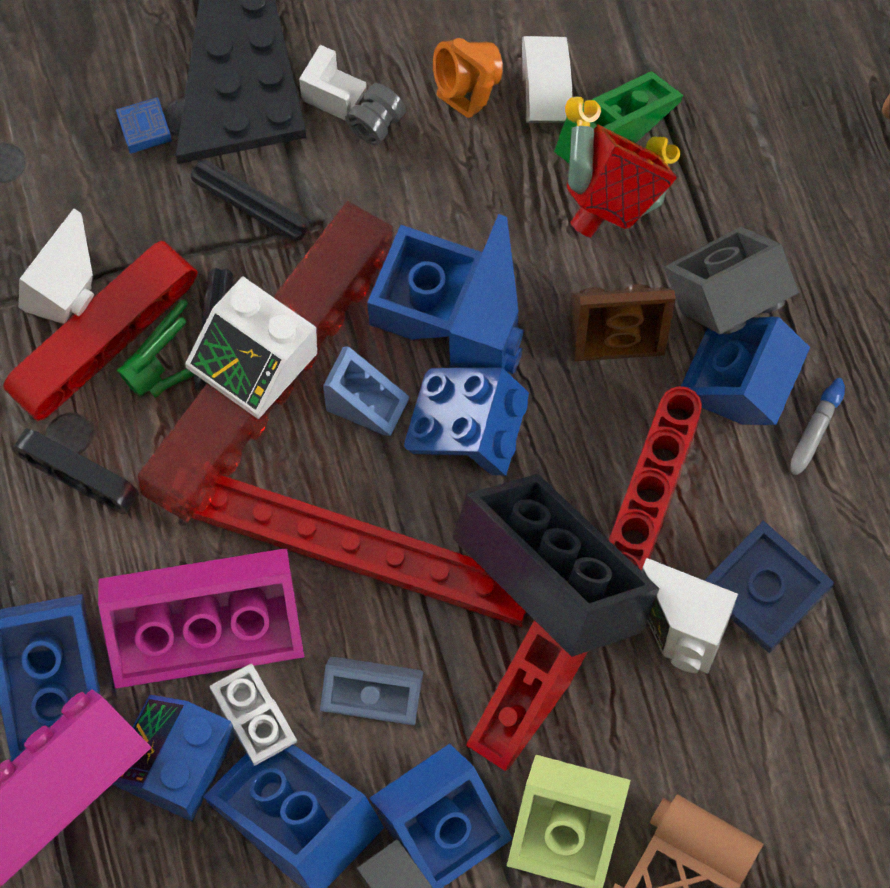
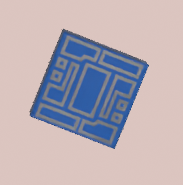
M158 97L116 109L130 154L172 141Z

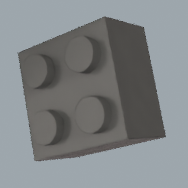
M739 227L664 266L671 287L675 290V297L681 313L718 334H729L740 330L746 325L748 319L760 313H768L781 308L785 304L786 299L799 293L782 245L743 227Z

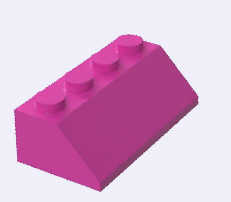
M287 548L99 579L98 606L115 689L243 668L251 663L253 666L304 658Z
M93 689L87 694L80 692L72 697L61 710L63 716L50 728L42 726L36 730L24 743L27 749L12 762L7 759L0 763V887L151 749V746Z

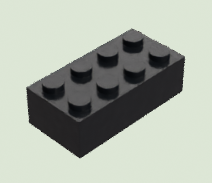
M539 474L466 494L453 539L571 657L643 633L660 588Z

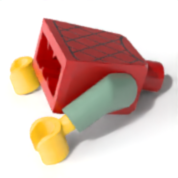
M571 97L566 102L565 113L570 121L577 123V126L572 128L570 162L566 188L579 204L580 209L570 221V224L579 233L589 238H592L604 220L623 229L630 228L640 217L663 204L666 190L677 179V176L669 168L668 164L678 161L680 150L676 145L668 144L666 137H651L644 148L599 124L593 129L590 127V122L596 121L600 116V105L595 100H588L584 103L582 97Z

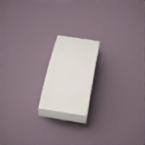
M522 37V81H526V123H564L566 120L565 105L572 97L567 37Z
M252 663L210 685L212 694L225 717L232 722L235 734L254 766L297 743L296 737L275 700L268 693Z

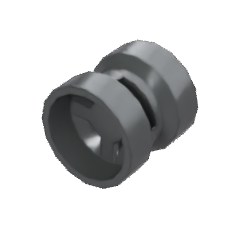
M374 83L364 94L365 102L361 105H355L345 116V121L360 139L371 145H379L387 136L389 125L396 124L404 116L406 106L391 89L382 84Z

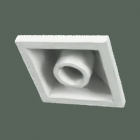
M76 209L71 211L19 279L18 307L27 313L62 324L66 323L72 313L80 316L94 296V293L90 291L93 274L82 214Z

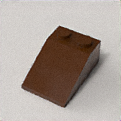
M636 284L624 290L605 291L603 288L591 287L583 289L579 293H571L569 313L574 362L665 356L676 300L675 290L664 287L651 288L648 285Z

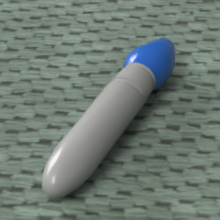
M836 378L823 391L820 403L793 453L790 464L792 474H800L811 461L835 411L834 409L843 401L845 394L843 379Z

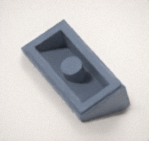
M330 657L325 667L320 711L415 725L424 672L411 668Z

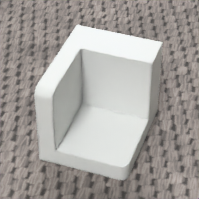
M322 45L318 47L299 79L303 102L345 120V116L349 111L359 104L367 90L366 82L338 70L336 52Z

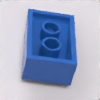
M500 214L497 216L449 332L450 368H503L506 372L514 374L522 354V348L519 346L524 330L518 328L519 310L506 216Z
M83 594L0 609V707L12 762L27 749L24 743L36 730L42 726L50 728L63 716L61 710L72 697L80 692L87 694L91 689L100 694L92 636Z
M294 744L255 766L246 753L203 796L220 815L286 876L302 888H327L385 828L363 793Z

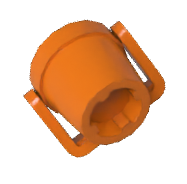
M462 38L442 41L437 44L433 55V73L438 87L436 94L465 117H473L487 104L493 86L499 84L503 72L501 54L497 46L492 42H467ZM472 92L470 100L464 97L466 93Z

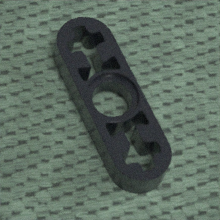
M26 428L12 448L15 454L26 463L118 513L126 514L139 495L138 490L124 478L33 429Z

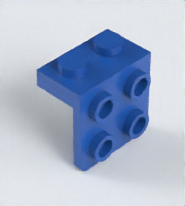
M431 368L424 375L404 447L412 454L468 455L490 475L506 476L511 457L516 450V439L521 421L527 411L529 392L503 368Z

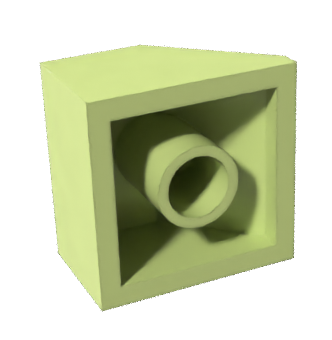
M535 755L525 786L507 866L585 888H603L631 780Z

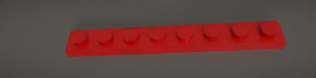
M186 463L182 464L166 503L169 511L283 549L287 548L289 551L522 627L527 613L472 557Z

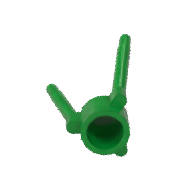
M186 299L178 302L139 349L117 369L120 377L139 398L148 391L156 398L167 388L195 376L193 372L186 368L161 380L160 375L166 370L155 357L185 326V318L181 317L178 320L177 318L188 305Z

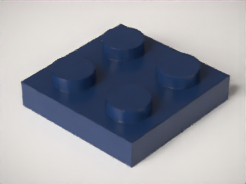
M762 521L704 580L738 594L730 619L769 654L832 589L835 583L765 521Z

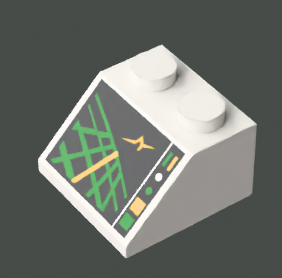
M242 276L213 307L185 365L188 370L259 419L316 356V327Z
M646 558L642 572L660 588L647 621L663 656L672 659L671 663L683 671L697 673L700 670L709 673L738 594Z

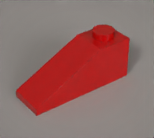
M534 620L466 746L504 771L509 770L569 687L588 652L571 657Z

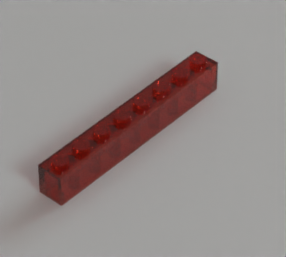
M346 201L273 297L316 327L317 354L303 369L305 371H308L317 360L320 353L319 346L328 335L333 337L339 331L345 320V312L352 302L359 303L369 289L370 278L377 269H382L392 246L393 226L349 201ZM294 380L259 419L207 383L138 473L141 495L187 523L197 510L199 512L204 511L215 494L214 487L222 475L229 476L234 472L241 460L242 449L250 439L257 440L266 428L269 419L268 414L276 404L281 406L287 401L293 391Z

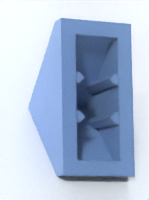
M350 347L342 348L323 385L326 411L385 436H391L410 398Z

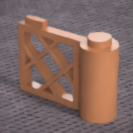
M678 794L672 802L663 798L650 821V824L657 827V830L624 888H637L642 877H644L646 888H652L647 868L657 851L676 862L681 881L656 888H689V885L707 880L720 888H740L764 843ZM683 866L699 876L686 879ZM615 883V885H614L613 888H623V887Z

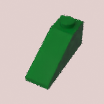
M650 71L592 99L600 105L601 113L596 121L590 122V127L594 129L599 124L636 143L681 102L683 94ZM566 117L554 152L569 163L572 128L576 127L577 123H573Z

